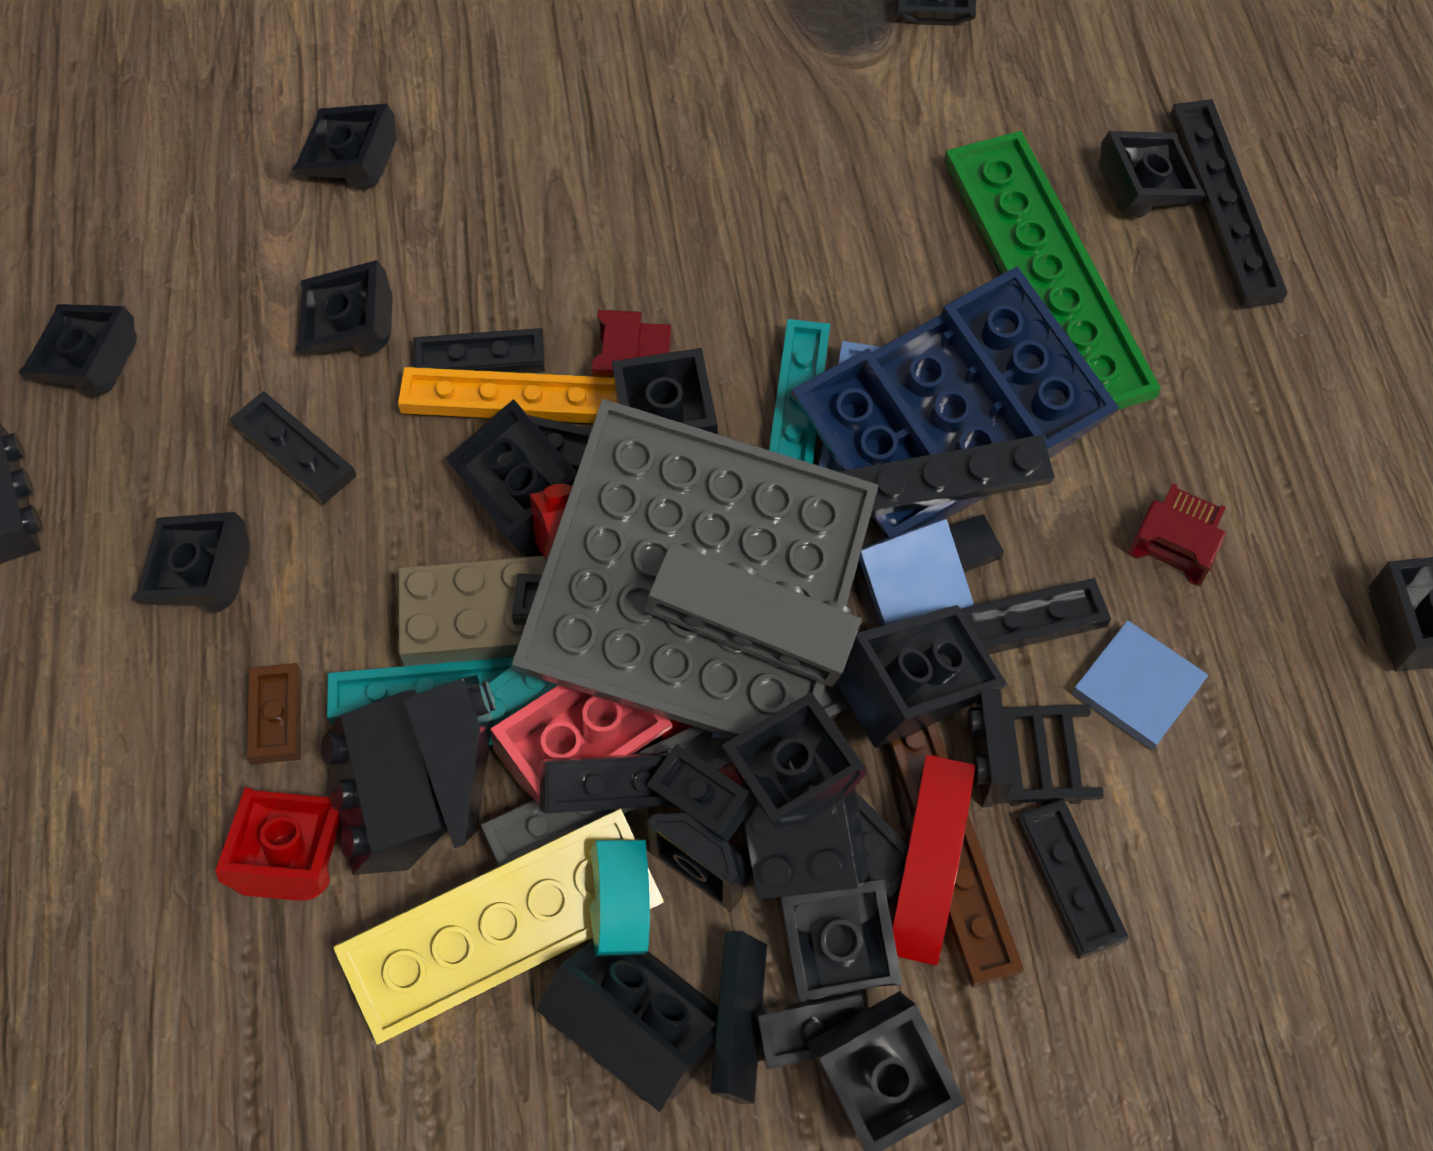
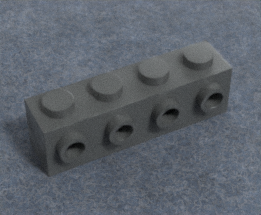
M672 541L650 590L644 609L647 613L830 687H833L843 673L862 618L852 615L851 610L841 603L830 600L820 602L805 596L803 590L794 584L784 581L773 583L758 577L756 571L747 565L737 562L726 564L711 558L710 554L700 546L690 543L679 545Z

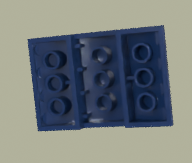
M1018 266L945 305L941 315L873 352L869 348L861 351L791 391L792 396L842 471L1043 435L1049 458H1051L1101 424L1119 409L1116 402ZM987 496L872 517L886 538L937 519H946Z

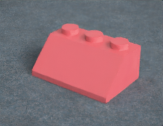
M558 685L490 730L494 752L520 788L540 804V759L630 755L671 729L672 723L668 718Z

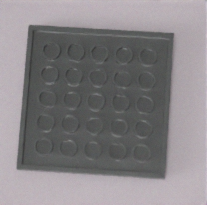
M602 398L512 662V670L730 738L738 736L810 692L813 693L820 703L825 684L647 613L644 609L671 541L679 545L690 543L700 546L710 554L711 558L726 564L737 562L747 565L756 571L758 577L773 583L778 581L788 582L801 588L805 596L820 602L830 600L846 606L879 485Z

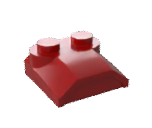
M244 788L215 869L219 883L232 888L238 894L262 898L306 901L323 893L330 882L328 865L340 823L339 811L334 809L331 797L252 790V788Z

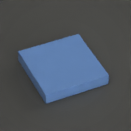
M940 518L862 547L859 561L881 626L958 605L960 609L975 606L947 519Z
M1127 620L1076 685L1072 695L1085 704H1090L1092 709L1153 751L1205 682L1208 674Z

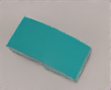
M596 840L590 847L596 898L589 905L595 956L645 954L649 946L650 892L645 840Z

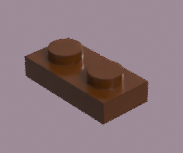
M298 663L249 668L247 759L252 765L301 760L302 670Z

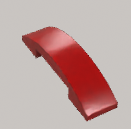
M928 754L925 755L898 901L892 922L896 951L899 958L938 966L967 823L975 772L974 764Z

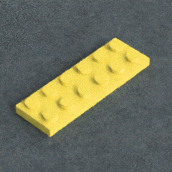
M616 809L334 945V951L376 1044L378 1045L593 938L589 905L596 896L590 847L596 840H635L622 810ZM648 869L651 909L664 901Z

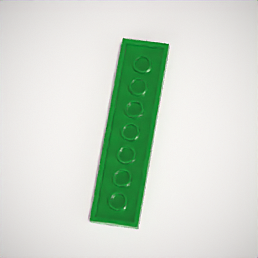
M1022 131L946 150L944 162L1001 274L1016 266L1019 267L1119 407L1118 410L1157 399L1161 391L1160 385Z

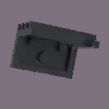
M1001 689L980 690L975 707L968 709V731L970 737H974L976 751L973 757V764L975 765L974 780L976 784L980 785L982 808L1004 803H1011V806H1022L1023 803L1041 802V805H1048L1053 801L1062 799L1070 801V804H1080L1082 800H1102L1104 797L1102 787H1082L1072 717H1089L1091 714L1090 704L1003 708ZM1045 718H1058L1068 788L1053 789L1043 721ZM1014 720H1030L1039 789L1023 790Z

